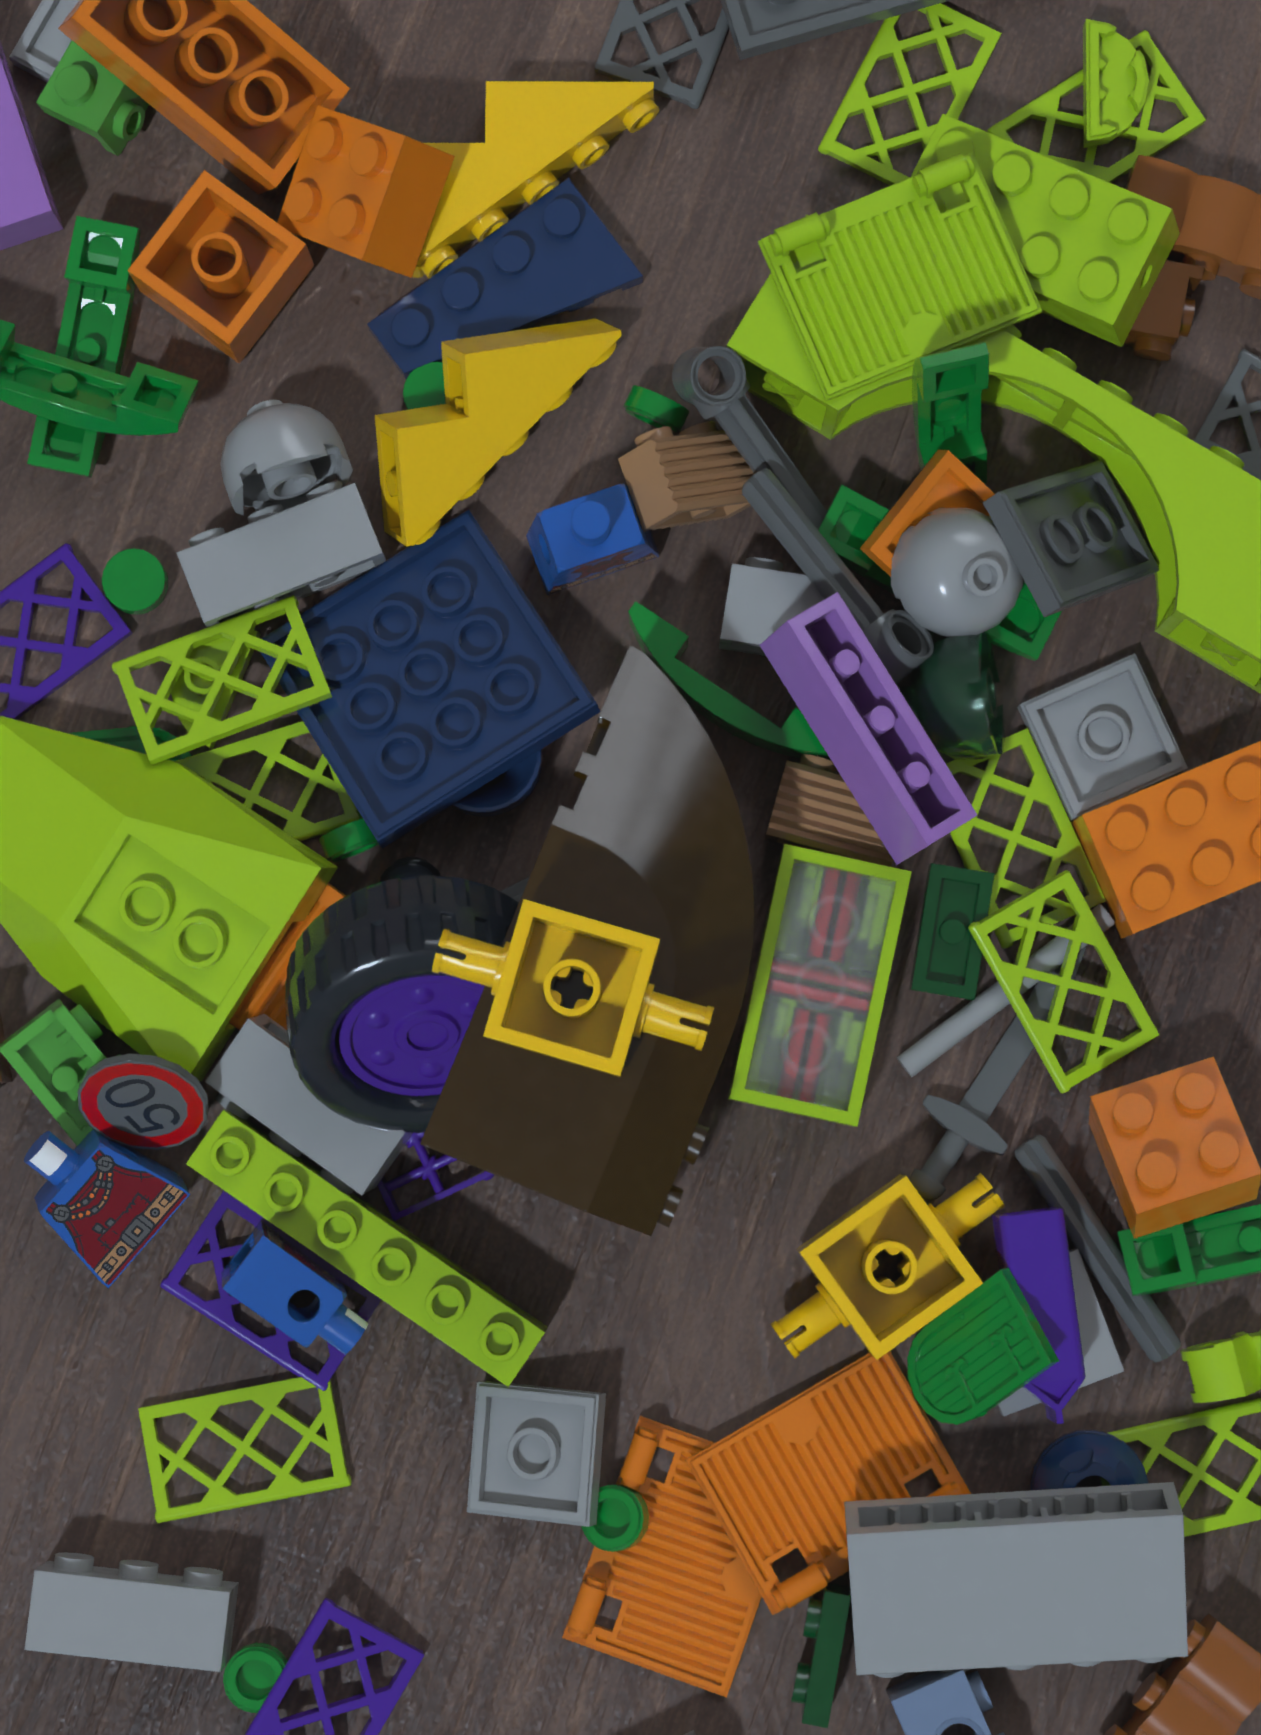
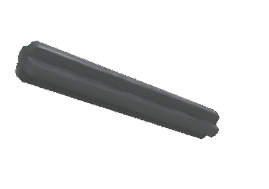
M1036 1135L1022 1143L1014 1151L1015 1157L1048 1207L1063 1208L1067 1236L1075 1248L1079 1250L1081 1257L1147 1357L1157 1363L1173 1355L1181 1347V1341L1150 1294L1132 1296L1122 1252L1046 1137Z

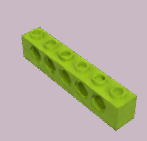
M228 1110L221 1112L186 1163L189 1167L507 1387L510 1386L548 1329L546 1325L354 1193L348 1195L326 1181L320 1175L321 1170L301 1156L295 1157L280 1149L268 1138V1133L252 1122L242 1119Z

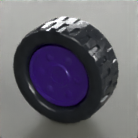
M405 857L391 863L380 877L379 883L357 890L324 910L303 931L297 940L296 947L290 955L285 981L286 1022L290 1054L294 1068L298 1071L299 1078L304 1086L330 1110L355 1123L385 1131L404 1130L407 1131L406 1133H425L485 987L484 985L443 973L436 974L432 972L435 953L460 960L466 958V955L445 950L438 946L444 929H449L456 934L502 946L519 902L488 885L463 878L441 876L439 870L427 860L419 857Z

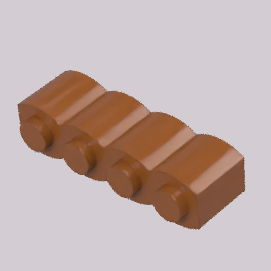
M1138 155L1130 171L1125 189L1173 209L1180 234L1168 258L1178 263L1204 267L1202 280L1205 281L1215 280L1216 276L1228 277L1240 284L1239 289L1244 294L1261 299V195L1244 186L1224 179L1198 175L1183 166L1163 159Z
M1210 1614L1200 1623L1192 1619L1187 1623L1188 1657H1175L1171 1665L1161 1676L1156 1672H1152L1141 1683L1134 1694L1132 1704L1137 1709L1132 1718L1122 1728L1116 1724L1111 1726L1104 1735H1235L1241 1723L1261 1702V1653Z

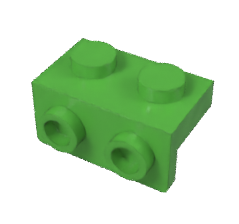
M74 41L70 42L36 101L44 113L95 137L107 151L117 156L122 153L127 142L133 140L140 132L144 123L145 111L149 106L145 100Z
M57 999L0 1044V1052L76 1146H78L87 1134L94 1129L89 1126L79 1110L77 1092L87 1070L107 1058L94 1042L104 1033L81 1004H78L69 1011L63 1002Z

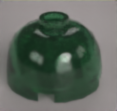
M982 632L978 635L939 638L933 643L932 655L912 671L911 685L901 686L900 692L939 754L963 760L988 758L990 755L1002 754L1005 742L1003 704L997 707L994 683H999L1000 679L988 634Z

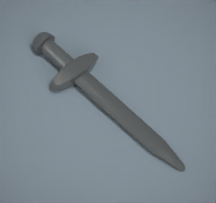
M1086 946L1078 952L1071 979H1075ZM1062 964L1051 973L1059 975ZM1039 981L1025 1001L1034 1018L1047 1020L1056 988L1055 984ZM1017 1015L959 1105L931 1095H927L924 1098L923 1107L932 1118L946 1129V1132L921 1171L914 1168L910 1177L911 1183L924 1199L935 1200L943 1195L947 1189L942 1184L968 1144L999 1156L1004 1155L1007 1151L1006 1142L986 1122L1034 1048Z

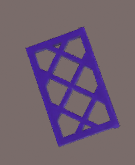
M68 543L63 544L0 591V609L10 601L23 603L18 638L0 636L1 647L16 648L11 684L0 683V693L9 694L7 708L0 713L1 716L19 719L133 634L75 557L73 548ZM64 562L74 576L71 599L37 594L38 581ZM84 590L92 601L82 600ZM35 605L69 609L64 644L29 640ZM81 611L103 614L113 630L88 648L75 646ZM28 650L62 655L59 670L36 687L22 686Z
M223 1190L168 1277L162 1280L160 1287L296 1376L304 1378L316 1386V1389L319 1388L325 1391L329 1380H331L346 1355L327 1342L330 1356L319 1374H317V1372L292 1357L289 1341H293V1339L275 1327L277 1334L262 1337L236 1320L233 1305L241 1302L222 1289L221 1272L225 1268L223 1258L235 1255L242 1244L221 1249L217 1225L228 1209L253 1224L254 1228L262 1221L336 1279L367 1298L357 1313L366 1322H368L382 1299ZM209 1241L211 1251L200 1253L206 1242ZM213 1260L220 1298L206 1301L180 1283L193 1264Z
M325 1598L245 1735H284V1731L320 1720L325 1735H335L330 1717L364 1706H368L370 1718L360 1735H378L423 1659L424 1653L420 1649L339 1607L333 1600ZM329 1619L348 1629L352 1648L315 1659L312 1647ZM360 1636L370 1640L371 1642L362 1644ZM388 1650L403 1658L389 1685L373 1689L366 1657ZM356 1660L364 1693L327 1704L319 1671ZM310 1675L318 1707L280 1719L277 1707L293 1680Z

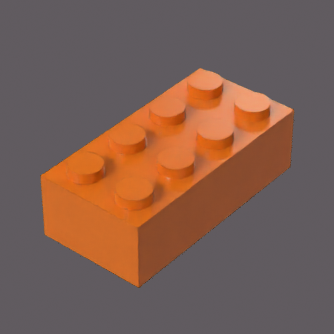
M79 0L58 28L258 195L276 188L300 157L317 105L335 110L350 90L345 83L248 0Z
M1261 741L1082 814L1071 822L1106 899V906L1115 922V927L1121 939L1261 881Z

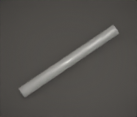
M1098 904L1091 910L1103 933L1115 924L1110 914L1102 905ZM1073 924L1069 926L1067 929L1072 930ZM1056 936L1029 957L1026 967L1051 973L1063 963L1069 939ZM1081 942L1079 951L1088 944ZM1023 977L1019 991L1020 994L1025 993L1038 983L1039 980ZM998 981L896 1057L911 1077H914L1010 1004Z

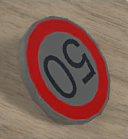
M124 1054L105 1058L87 1070L77 1092L79 1110L89 1126L107 1139L131 1148L159 1150L179 1146L198 1135L208 1116V1095L198 1079L179 1064L152 1055Z

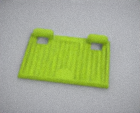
M959 153L918 170L917 175L828 212L819 215L815 212L776 228L773 234L758 241L760 250L826 402L913 366L917 357L955 349L1042 313L1037 297L973 153L965 155ZM959 182L967 203L940 213L933 197L934 192ZM816 241L824 262L796 272L789 256L790 251Z

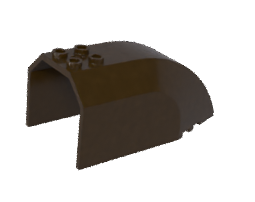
M629 646L599 714L598 724L586 752L583 751L574 772V776L581 779V792L573 810L562 805L559 806L501 947H504L506 941L511 942L523 899L659 938L660 945L649 983L655 984L653 991L707 1007L709 1005L714 1007L709 1026L685 1019L679 1020L682 1025L707 1032L702 1051L696 1050L695 1047L641 1032L640 1038H632L622 1076L617 1077L494 1041L483 1036L495 997L491 995L492 988L485 986L420 1144L589 1214L652 1236L657 1223L669 1228L684 1192L682 1188L673 1185L682 1160L692 1165L695 1164L709 1130V1127L697 1122L728 1048L741 1010L749 975L753 945L754 895L747 838L738 803L725 768L707 732L690 705L669 678L642 650ZM572 971L569 980H556L553 990L563 996L562 1007L574 1009L578 999L589 1000L591 998L593 989H589L584 985V973Z

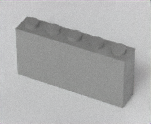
M1174 1482L844 1502L856 1675L874 1674L882 1678H893L907 1672L940 1671L948 1673L960 1669L966 1672L970 1669L1006 1667L1011 1670H1027L1036 1665L1066 1663L1089 1667L1097 1665L1102 1661L1138 1660L1145 1663H1157L1172 1657H1188L1184 1522Z

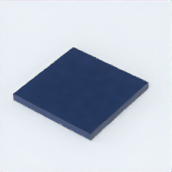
M469 510L438 528L435 534L426 542L420 545L409 546L300 614L332 697L299 709L297 712L382 849L601 712L585 684ZM287 622L262 639L283 647L292 629L290 623ZM297 644L294 652L302 655L300 648ZM261 652L270 669H272L277 658ZM289 663L279 681L287 696L314 686L309 671Z

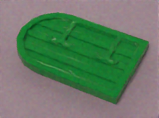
M1006 1268L999 1270L983 1282L982 1285L923 1327L913 1339L907 1357L908 1380L915 1399L927 1414L941 1423L958 1425L986 1415L989 1410L1056 1364L1059 1359L1010 1269Z

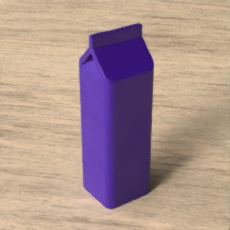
M1052 1207L992 1215L999 1270L1010 1269L1059 1359L1056 1364L1022 1388L1045 1405L1047 1419L1056 1424H1063L1062 1409L1086 1377L1063 1208Z

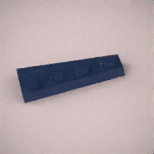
M567 178L374 318L367 326L404 378L407 379L409 374L418 367L431 362L443 363L442 341L534 328L535 323L567 310L573 312L594 303V299L618 289L624 291L643 283V275L571 180Z

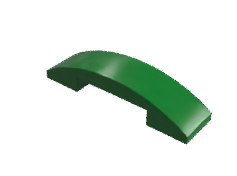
M76 216L64 278L69 282L55 355L120 374L135 292V282L127 270L139 256V228ZM36 416L27 464L91 478L106 433L77 428Z
M0 319L1 401L55 422L97 432L143 436L163 435L179 431L197 391L198 380L137 362L130 378L16 343L15 324Z
M985 342L915 359L912 371V402L920 472L937 450H949L983 483H987V450L981 433L982 390L989 388V352Z
M841 485L818 531L848 568L894 594L891 587V577L860 549L890 510ZM1023 581V587L1014 609L999 625L974 636L1012 653L1036 661L1062 611L1043 617L1030 590Z
M637 601L634 602L628 611L629 624L640 647L669 678L694 710L730 734L761 748L795 758H800L801 754H808L831 760L799 709L795 707L782 728L778 727L679 661L688 647L689 636Z
M1261 1204L1203 1216L1135 1239L1130 1229L1117 1231L1132 1296L1182 1289L1261 1273Z

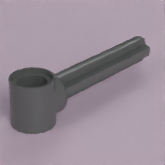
M723 346L695 347L682 353L676 360L672 371V381L678 395L686 402L693 404L703 419L715 417L754 474L765 468L771 470L818 529L827 511L745 395L751 385L746 379L745 366L739 355ZM707 358L717 365L720 373L717 387L709 394L701 388L698 382L699 367Z
M765 468L755 473L744 483L742 495L824 599L837 592L840 594L896 685L932 655L934 646L928 630L919 625L906 611L891 609L885 614L881 611L771 470Z

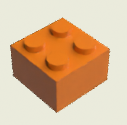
M317 105L277 223L293 234L412 278L455 156L403 134Z
M204 170L127 271L141 293L240 364L314 267V263L306 243Z
M1214 1056L1090 1096L1089 1126L1134 1239L1257 1199L1261 1182V1168Z

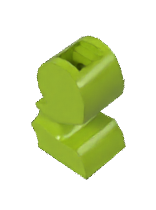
M1261 1330L1254 1333L1237 1332L1231 1335L1232 1338L1209 1341L1184 1348L1180 1351L1182 1361H1187L1194 1388L1190 1392L1192 1402L1207 1403L1245 1397L1261 1390Z

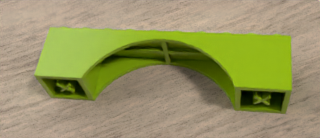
M816 241L789 253L796 272L824 262ZM771 273L727 344V348L736 352L744 363L746 379L751 385L748 390L750 393L830 440L852 425L871 416L913 404V366L826 402ZM1014 325L960 346L965 347L985 342L989 352V388L982 390L981 403L1006 408L1029 416L1057 430L1079 445L1093 459L1103 462L1110 477L1115 481L1131 505L1142 527L1148 548L1159 566V571L1154 573L1157 595L1155 632L1261 694V480L1242 470L1245 466L1243 461L1230 451L1217 446H1211L1208 450L1188 438V430L1177 420L1161 413H1156L1152 417L1131 404L1133 401L1132 397L1119 386L1103 380L1096 384L1075 372L1077 365L1061 352L1051 348H1044L1041 352L1020 339L1022 334Z

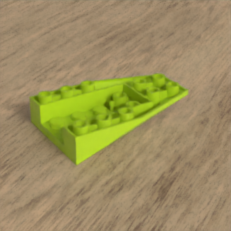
M0 715L1 925L44 979L77 1005L81 1004L87 1013L140 1055L157 1056L179 1064L195 1076L199 1082L202 1081L236 1028L229 1023L292 922L305 920L338 867L180 762L167 759L151 765L146 753Z

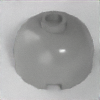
M280 400L263 401L248 410L247 416L227 436L220 462L223 482L235 512L243 516V506L254 507L256 512L272 505L281 504L284 510L302 504L308 501L306 495L311 490L330 483L335 479L342 482L344 486L353 472L342 439L329 419L321 412L300 404L282 403Z
M938 508L927 513L931 515L923 518L916 526H910L900 536L894 551L891 587L895 598L901 599L904 609L919 625L938 635L946 637L973 636L999 625L1014 609L1023 587V577L991 517L969 508Z

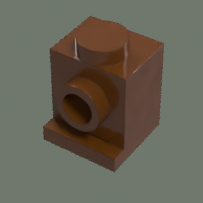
M1166 260L1123 346L1134 348L1133 354L1146 360H1170L1173 346L1178 337H1188L1195 311V300L1186 298V296L1191 297L1201 282L1204 267Z

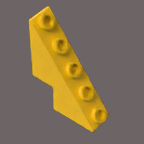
M486 81L485 143L422 142L455 157L413 278H421L426 275L430 279L458 258L456 252L475 238L481 242L508 222L507 215L525 202L532 205L558 186L559 181L557 179L577 165L579 169H585L598 161L609 149L607 142L625 129H628L630 133H634L650 123L660 110L654 102V82Z
M594 318L442 341L441 349L446 404L375 415L384 531L406 547L414 546L415 544L420 545L430 539L438 530L441 522L440 519L458 501L469 498L481 487L485 479L484 475L502 456L510 455L518 450L528 438V430L546 412L560 407L570 397L573 390L572 386L590 368L602 364L613 354L617 345L616 341L621 337V330Z

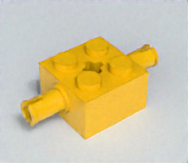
M523 899L511 942L506 941L504 947L444 929L438 946L445 950L466 955V958L460 960L435 953L432 965L433 973H443L492 988L491 995L495 997L483 1034L484 1037L617 1077L622 1076L632 1038H640L641 1032L695 1047L696 1050L702 1051L707 1032L682 1025L679 1020L685 1019L709 1026L714 1007L709 1005L706 1007L653 991L655 984L649 983L660 945L659 938ZM572 971H580L584 973V985L589 989H593L592 996L589 1000L578 999L574 1009L562 1007L563 996L553 990L554 984L557 979L562 981L569 980Z
M979 1173L973 1181L936 1207L931 1203L927 1205L908 1177L899 1174L796 1248L820 1283L815 1285L818 1290L817 1293L777 1322L775 1320L770 1324L781 1340L804 1325L801 1331L784 1342L794 1359L800 1355L799 1353L842 1324L844 1328L851 1326L869 1353L878 1360L982 1285L983 1282L958 1247L961 1244L958 1239L998 1210L1001 1211L1005 1208L999 1195L993 1192L972 1206L975 1200L993 1188L983 1174ZM881 1250L892 1256L900 1252L903 1256V1260L897 1265L901 1276L893 1282L884 1275L876 1279L873 1276L872 1272L879 1266L875 1256Z

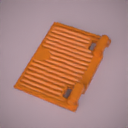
M890 1351L878 1360L870 1353L865 1354L685 1460L772 1615L786 1608H792L827 1587L829 1582L849 1571L844 1502L911 1498L904 1484L929 1469L941 1488L926 1497L971 1494L925 1411L915 1399L909 1383ZM798 1548L808 1567L780 1582L770 1564Z
M640 1415L615 1485H624L634 1489L643 1497L649 1511L648 1529L638 1544L626 1550L612 1552L601 1550L596 1546L593 1547L562 1638L727 1698L762 1596L685 1461L715 1442ZM657 1447L674 1452L664 1482L647 1476ZM605 1595L622 1601L612 1630L595 1624Z

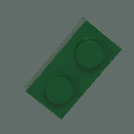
M934 863L929 864L909 990L975 1000L982 952L968 927L971 923L980 921L988 916L995 873Z
M828 1583V1586L823 1588L821 1599L809 1597L803 1636L814 1638L810 1664L797 1663L791 1702L803 1704L801 1711L803 1724L828 1728L851 1599L850 1587Z

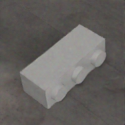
M340 481L330 482L308 492L306 495L308 501L286 510H284L281 504L268 506L248 516V525L225 533L224 528H214L192 537L188 541L190 547L177 552V556L203 623L210 627L292 595L296 596L299 600L366 574L384 563L386 558L356 484L353 483L343 487Z
M265 1014L247 1019L205 1081L220 1092L216 1100L225 1109L242 1119H249L250 1116H253L271 1129L268 1138L276 1146L295 1157H300L304 1153L323 1167L320 1171L322 1178L348 1195H351L355 1190L362 1196L376 1188L413 1134L406 1133L407 1131L404 1130L385 1131L355 1123L333 1112L317 1100L304 1086L299 1078L298 1071L294 1068L287 1030Z
M68 1552L56 1553L54 1562L46 1561L34 1570L24 1650L221 1672L230 1660L239 1582L222 1581L223 1571L205 1567L184 1568L183 1576L158 1573L159 1564L143 1560H121L119 1569L93 1566L94 1557L91 1555Z

